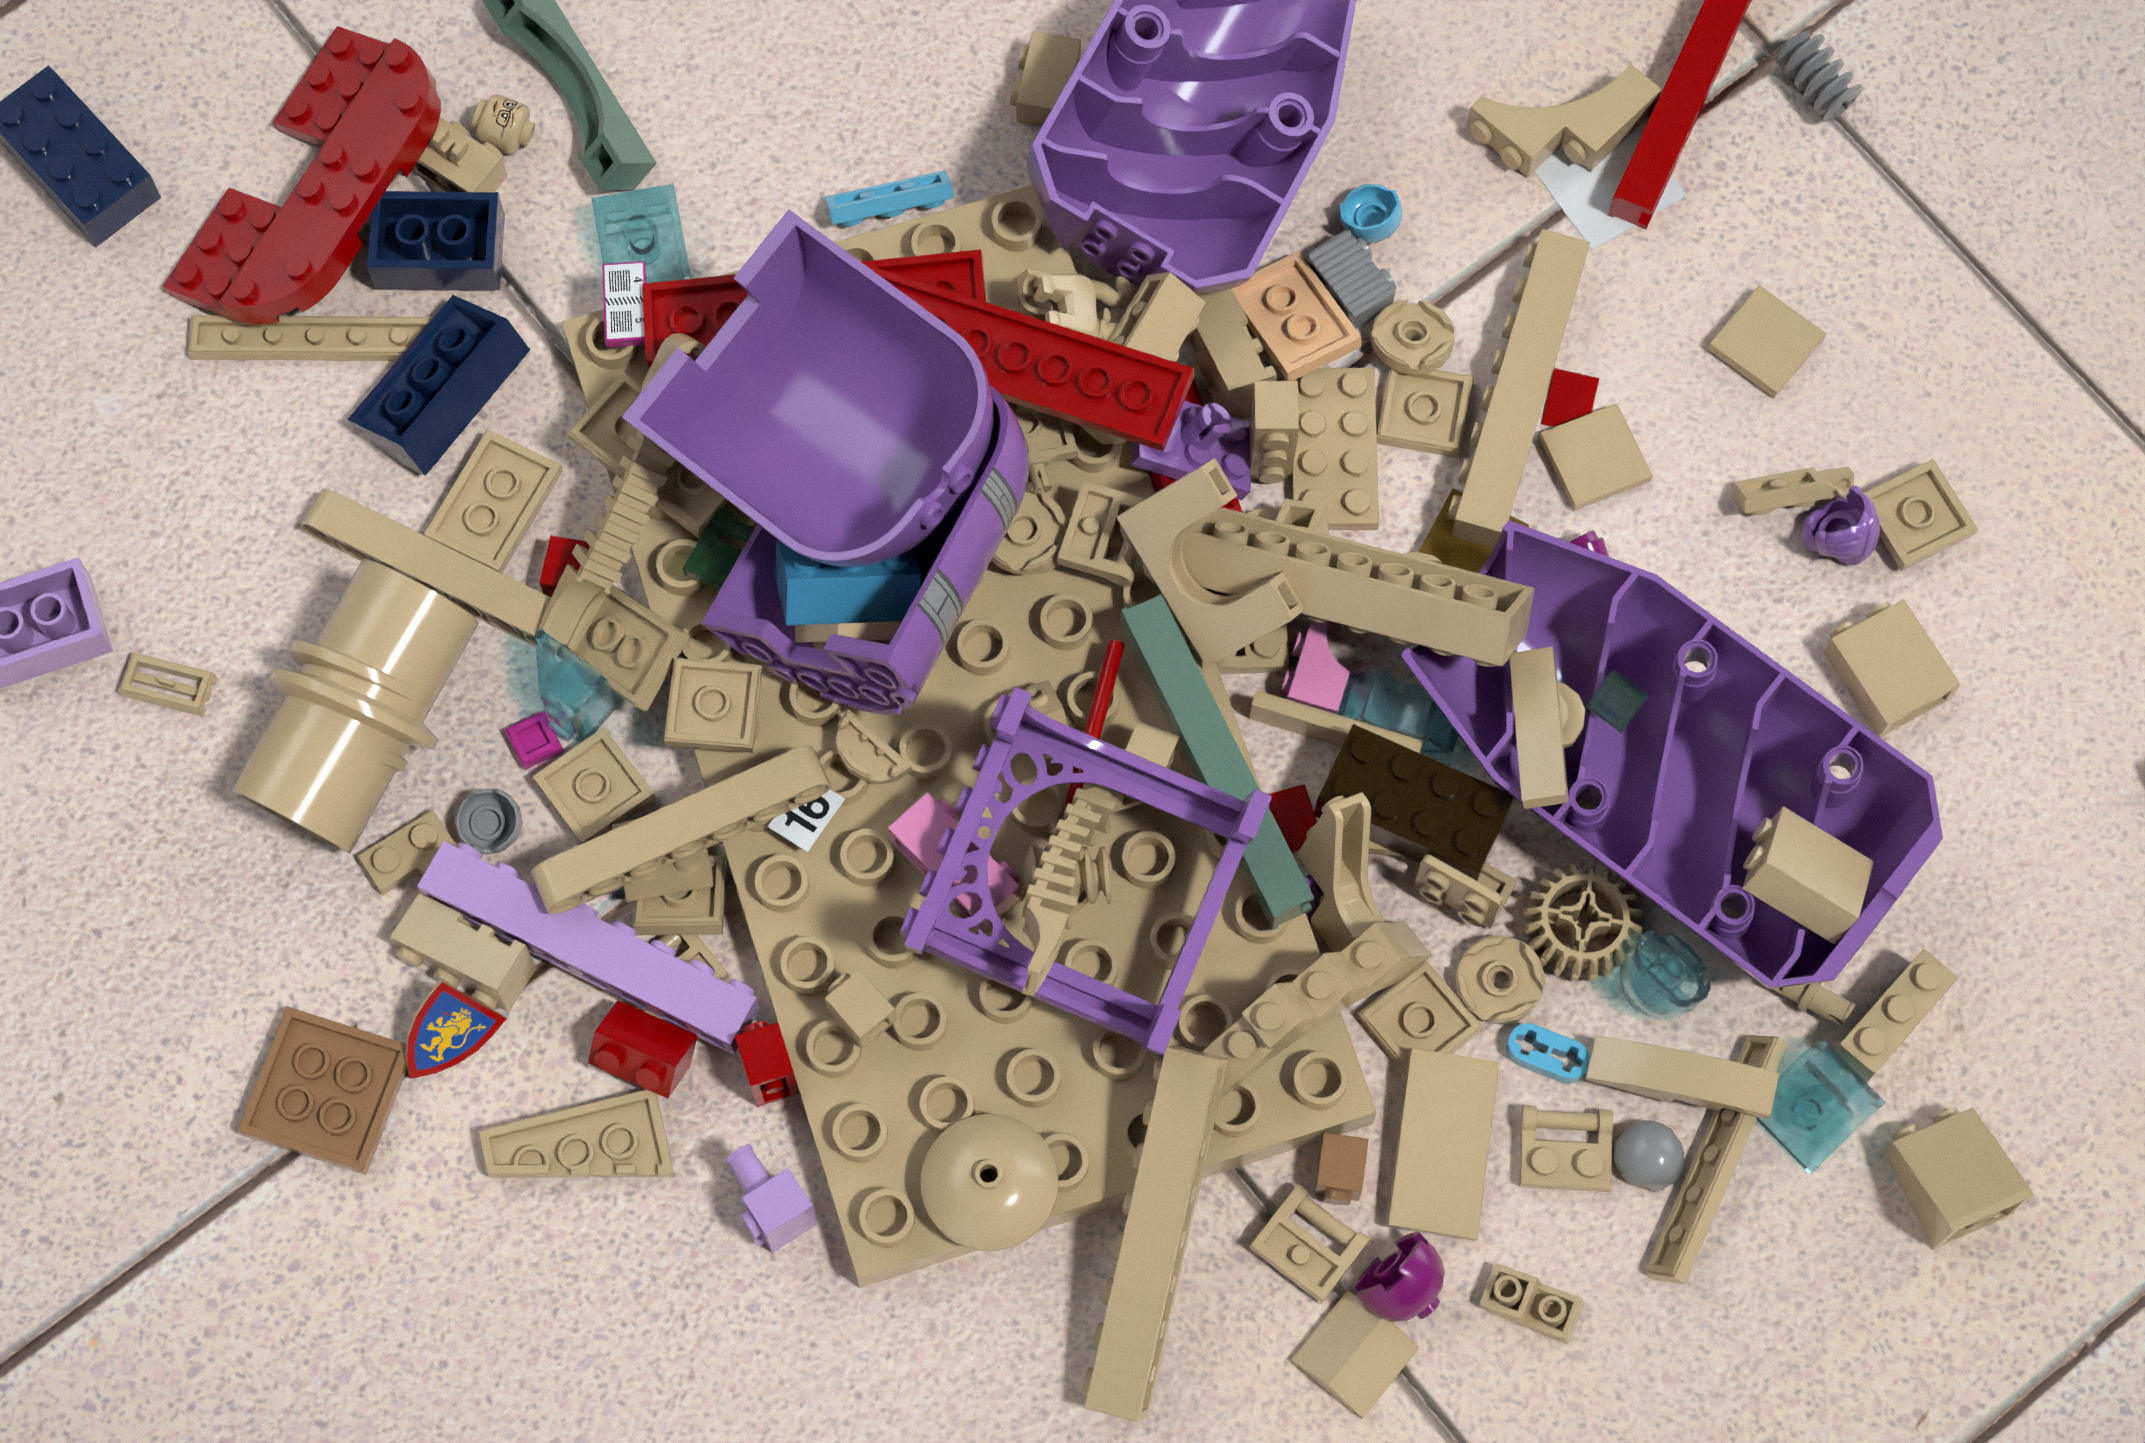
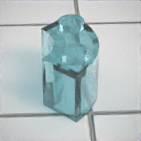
M1370 669L1367 673L1349 675L1338 715L1420 739L1423 742L1420 751L1450 753L1454 751L1458 734L1423 686L1393 679L1391 674L1378 669Z

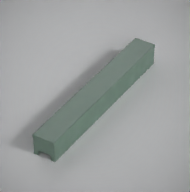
M1162 594L1129 609L1127 607L1121 609L1120 626L1173 733L1180 736L1179 745L1197 781L1241 800H1244L1254 789L1260 791ZM1268 807L1254 840L1247 844L1239 865L1271 929L1274 930L1280 924L1311 911L1312 907L1309 902L1314 900V896Z

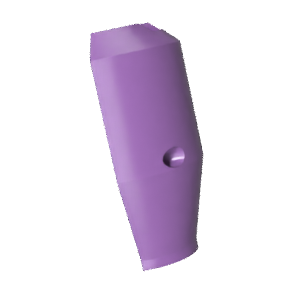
M1114 0L1028 151L1027 169L1030 180L1053 233L1067 250L1071 245L1082 256L1101 269L1116 277L1123 276L1131 284L1139 287L1147 275L1171 272L1197 295L1229 290L1247 282L1253 276L1335 122L1357 0Z

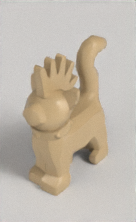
M1026 269L1017 277L1021 297L1029 299L1034 294L1035 301L1040 303L1046 301L1049 303L1050 311L1045 314V321L1109 341L1120 322L1119 312L1116 310L1110 315L1108 308H1104L1097 316L1096 300L1110 308L1125 309L1134 298L1133 286L1123 276H1118L1115 279L1116 291L1105 282L1088 279L1083 274H1050Z

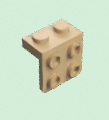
M1426 854L1420 863L1414 886L1420 889L1419 893L1428 901L1437 905H1442L1444 902L1458 910V916L1465 922L1476 927L1484 925L1491 929L1518 881L1485 863L1478 881H1475L1437 858Z

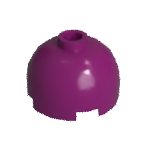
M1418 1231L1409 1233L1394 1242L1400 1250L1388 1256L1383 1262L1378 1257L1375 1258L1355 1284L1354 1288L1358 1291L1356 1296L1379 1318L1390 1322L1408 1321L1415 1316L1424 1319L1440 1303L1437 1296L1443 1288L1444 1265L1435 1248Z

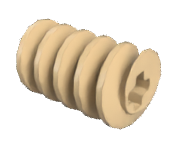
M1033 845L1027 846L1021 862L1020 901L1024 900L1029 884H1032L1036 867L1039 868L1041 858L1037 857ZM1083 847L1085 854L1082 861L1076 860L1077 869L1074 877H1072L1076 880L1068 895L1079 897L1081 891L1084 890L1089 903L1095 904L1099 892L1103 891L1107 904H1110L1112 860L1109 859L1105 847L1099 848L1095 860L1091 859L1088 847Z

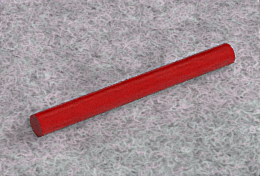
M1108 640L1084 733L1098 739L1101 738L1125 644L1118 640ZM1074 767L1073 773H1083V771ZM1070 783L1065 800L1066 805L1068 803L1072 804L1077 788L1083 789L1084 783Z

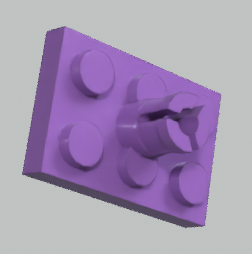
M1184 400L1165 450L1160 451L1131 441V465L1178 480L1215 458L1236 492L1237 496L1235 498L1243 500L1251 493L1250 422L1230 416L1228 411L1219 404L1211 403L1209 406L1206 404L1203 407Z

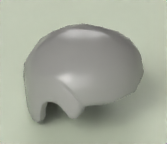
M498 788L478 789L470 793L459 805L454 821L459 839L482 854H497L505 851L518 839L523 824L519 805L511 795Z
M1641 1120L1624 1128L1614 1143V1163L1617 1170L1629 1184L1657 1192L1676 1183L1684 1169V1150L1671 1128L1656 1121Z

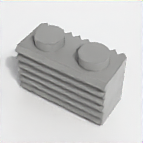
M1347 229L1307 253L1305 260L1355 329L1375 319L1384 307L1393 303L1396 285L1391 275L1385 269L1379 270L1375 263L1371 261L1372 253L1367 243L1362 238L1356 239L1351 234V231Z

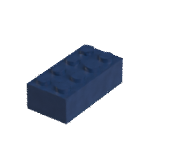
M49 65L0 101V143L95 247L99 246L161 198L151 175Z

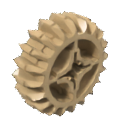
M1574 863L1570 864L1568 868V877L1562 870L1557 868L1551 874L1552 881L1541 878L1537 885L1540 892H1530L1528 901L1532 906L1526 907L1523 912V917L1531 921L1524 926V935L1536 937L1530 942L1529 946L1532 947L1534 952L1542 949L1545 951L1540 957L1542 965H1547L1551 960L1556 962L1557 964L1554 968L1556 976H1560L1564 968L1571 969L1570 978L1572 981L1579 979L1581 971L1586 972L1590 982L1595 981L1598 976V968L1607 977L1613 975L1615 971L1614 964L1621 967L1627 964L1629 959L1626 953L1634 954L1638 948V944L1633 938H1638L1643 933V927L1634 923L1641 919L1643 915L1642 910L1629 908L1637 899L1636 893L1623 895L1622 891L1626 886V882L1623 879L1618 880L1615 884L1609 882L1612 875L1610 869H1606L1601 877L1594 875L1596 869L1593 863L1588 864L1584 874H1580L1579 867ZM1580 893L1577 904L1573 906H1561L1560 909L1549 908L1555 900L1564 895ZM1595 897L1608 905L1615 919H1612V914L1602 912L1597 907ZM1585 906L1584 917L1588 919L1586 924H1590L1581 939L1582 928L1577 926L1579 921L1576 920ZM1550 925L1554 926L1555 931L1562 932L1568 936L1571 948L1563 945L1555 937ZM1606 935L1616 937V940L1608 947L1600 951L1586 953L1589 940L1594 938L1605 939Z

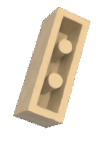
M1255 381L1249 424L1251 479H1259L1263 483H1279L1284 479H1292L1299 432L1298 381Z
M1923 948L1839 1044L1830 1058L1865 1086L1959 977Z

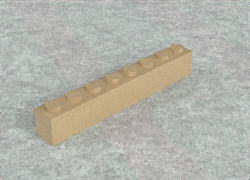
M1542 229L1538 244L1529 243L1523 263L1524 267L1530 268L1527 279L1521 277L1518 279L1512 301L1520 303L1517 315L1508 313L1502 333L1503 338L1509 339L1506 351L1497 349L1491 373L1498 375L1495 387L1486 386L1480 406L1481 410L1487 411L1484 423L1475 422L1469 446L1476 447L1473 460L1464 459L1458 482L1466 484L1462 497L1453 495L1447 519L1454 521L1451 533L1453 537L1495 548L1502 528L1510 518L1591 242Z
M1168 1046L1164 1055H1158L1153 1070V1079L1158 1081L1154 1099L1149 1098L1143 1115V1124L1148 1126L1144 1144L1139 1143L1133 1159V1169L1138 1171L1134 1188L1128 1189L1123 1203V1214L1128 1217L1124 1233L1118 1234L1113 1248V1259L1118 1260L1114 1278L1110 1277L1107 1280L1103 1292L1102 1302L1104 1305H1107L1104 1323L1100 1322L1097 1325L1093 1336L1092 1348L1097 1350L1094 1368H1088L1082 1386V1393L1087 1395L1085 1408L1134 1422H1139L1149 1416L1228 1065V1058L1179 1046Z

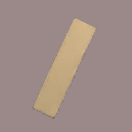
M1595 1036L1593 1039L1585 1080L1669 1103L1679 1100L1716 1111L1726 1108L1763 1119L1771 1116L1779 1078L1778 1072L1730 1060L1603 1036Z

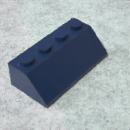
M452 295L347 420L398 463L426 476L508 376L516 369L518 364L528 354L530 348L507 318Z

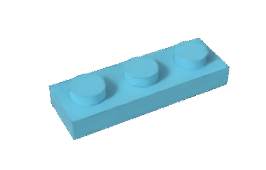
M945 170L825 196L832 224L840 223L841 226H854L862 223L864 218L875 215L895 217L904 213V209L921 206V208L925 209L935 208L943 205L945 200L954 198L952 184Z

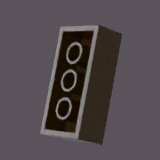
M1353 724L1317 798L1314 816L1320 818L1323 814L1321 811L1322 807L1337 796L1348 798L1363 792L1371 806L1369 841L1418 863H1421L1426 854L1431 855L1478 881L1507 818L1514 797L1504 790Z

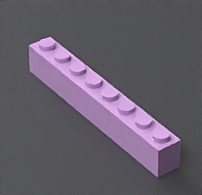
M443 841L417 885L421 894L460 912L465 920L479 927L484 924L493 928L496 931L495 935L511 943L517 940L526 944L530 953L735 1055L738 1049L735 1035L742 1034L743 1028L752 1024L760 1009L757 998L753 996L754 990L751 987L735 979H731L729 983H726L713 976L715 971L711 967L695 959L687 963L675 957L676 951L663 942L653 939L651 944L635 937L637 932L623 922L613 920L612 924H609L597 918L598 912L585 903L563 913L549 914L536 885L534 884L533 886L519 879L521 874L517 870L502 862H497L493 866L481 860L482 854L465 843L459 842L457 847Z

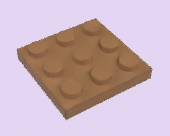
M286 1006L237 1132L245 1137L367 1175L407 1071L405 1059L406 1044Z

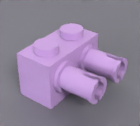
M750 1144L738 1148L726 1158L727 1163L731 1165L730 1172L736 1177L746 1193L742 1197L746 1211L740 1215L745 1222L744 1225L758 1247L766 1243L771 1252L774 1253L818 1224L813 1204L789 1168H786L776 1176H770Z

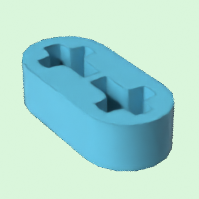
M1520 1024L1514 1028L1509 1035L1506 1045L1508 1057L1513 1063L1560 1083H1576L1584 1077L1587 1071L1590 1055L1583 1044L1535 1024ZM1526 1035L1534 1038L1533 1046L1546 1051V1053L1531 1050L1529 1055H1524L1520 1053L1521 1045L1515 1042V1040L1523 1041ZM1568 1052H1572L1576 1055L1575 1062L1581 1065V1067L1574 1066L1570 1072L1562 1069L1563 1062L1550 1056V1054L1565 1057Z

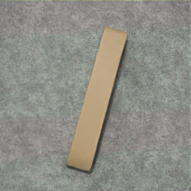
M326 488L322 489L301 523L302 529L315 539L359 561L369 559L389 567L442 595L473 617L546 653L556 655L562 646L561 643L547 637H542L537 633L551 597L335 491Z
M810 745L801 746L549 858L535 866L531 870V876L549 914L563 913L809 803L827 793L831 788V784L814 748Z

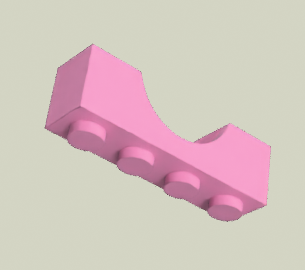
M1311 620L1308 632L1299 631L1292 656L1299 657L1296 671L1287 670L1281 695L1288 696V700L1338 715L1350 672L1337 662L1328 646L1327 633L1335 622L1321 623Z

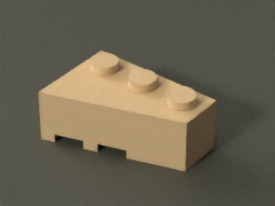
M1233 290L1198 294L1206 303L1198 315L1199 323L1197 327L1184 340L1190 339L1195 352L1191 354L1194 368L1199 377L1205 375L1210 386L1206 390L1209 404L1216 403L1221 405L1228 411L1230 416L1239 419L1248 418L1251 416L1254 382L1276 381L1277 373L1273 366L1264 368L1258 353L1263 351L1262 345L1258 338H1251L1246 326L1248 319Z
M418 893L390 936L395 947L398 949L396 956L415 968H419L421 964L426 965L436 971L433 977L438 981L441 979L455 988L461 985L473 992L472 998L492 1009H495L497 1006L509 1013L537 969L526 944L514 940L509 945L493 936L496 932L493 928L484 924L479 928L465 920L460 912Z

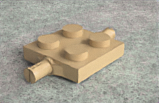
M1006 401L1018 419L1026 440L1029 473L1034 488L1033 491L1036 494L1041 492L1040 478L1044 493L1052 489L1046 467L1055 462L1078 457L1070 421Z

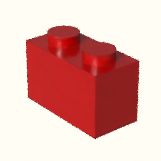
M617 1000L594 1032L588 1064L668 1099L691 1066L698 1035Z
M768 1021L752 1023L743 1028L742 1034L735 1035L757 1107L800 1094L778 1022L770 1025Z

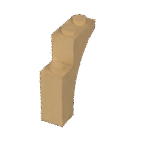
M1630 64L1619 76L1600 90L1584 98L1561 105L1520 107L1495 102L1481 96L1470 107L1467 128H1469L1470 133L1478 142L1488 144L1499 153L1502 161L1513 170L1518 169L1526 177H1529L1560 146L1571 161L1582 164L1589 171H1592L1652 114L1662 89Z

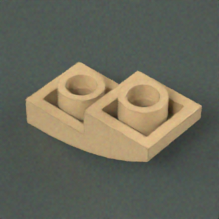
M1495 1263L1479 1305L1515 1324L1569 1344L1584 1301L1581 1297L1540 1283L1537 1277Z

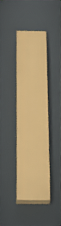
M191 315L188 354L191 360L397 361L433 317L279 316L280 322L259 325L240 323L221 315Z
M1748 1035L1736 1062L1777 1072L1789 1044L1780 1037ZM1726 1108L1714 1111L1645 1269V1274L1652 1279L1685 1285L1757 1117Z

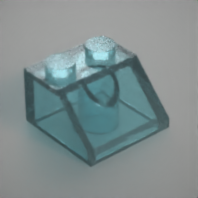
M674 184L591 198L603 264L645 261L647 283L691 279Z
M540 628L535 633L539 693L545 706L543 712L550 720L549 728L557 736L566 742L573 738L580 744L593 735L616 709L608 680Z
M1821 1038L1806 1049L1779 1076L1771 1116L1767 1119L1757 1117L1756 1120L1811 1175L1886 1102Z

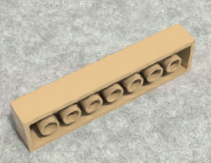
M1222 507L1194 522L1187 531L1183 544V556L1187 570L1196 583L1205 590L1211 589L1222 592L1225 596H1235L1247 592L1283 571L1305 608L1301 613L1306 614L1308 619L1321 623L1332 621L1347 625L1348 629L1357 633L1366 634L1374 632L1389 636L1391 641L1398 644L1408 645L1416 643L1431 647L1433 652L1440 655L1451 656L1457 654L1473 658V661L1479 665L1494 667L1497 665L1503 666L1527 635L1535 591L1534 587Z

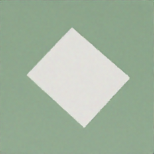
M1637 128L1592 171H1589L1582 164L1571 161L1561 146L1534 171L1584 240L1591 242L1590 248L1592 251L1636 226L1615 216L1610 217L1608 212L1613 196L1642 136ZM1671 175L1653 215L1688 196L1673 175Z

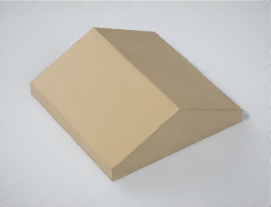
M1347 1290L1291 1359V1362L1359 1418L1363 1419L1419 1347L1393 1322L1376 1316L1356 1295Z

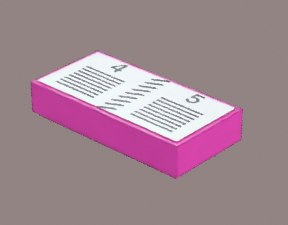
M645 261L602 264L605 343L607 348L645 345L642 284L647 283Z

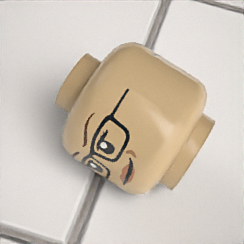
M494 94L487 101L480 100L473 116L471 130L476 131V140L479 143L488 142L500 152L511 155L518 150L520 145H529L536 124L529 121L530 110L528 106L499 94Z

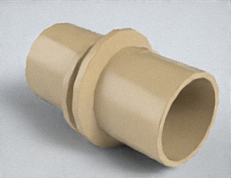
M362 559L316 642L297 641L293 642L288 652L300 667L299 672L276 669L271 674L269 681L281 694L283 700L237 779L232 791L292 826L350 854L396 771H404L408 763L404 757L410 746L433 750L436 747L439 739L424 724V721L479 622L464 609L419 582L369 559Z

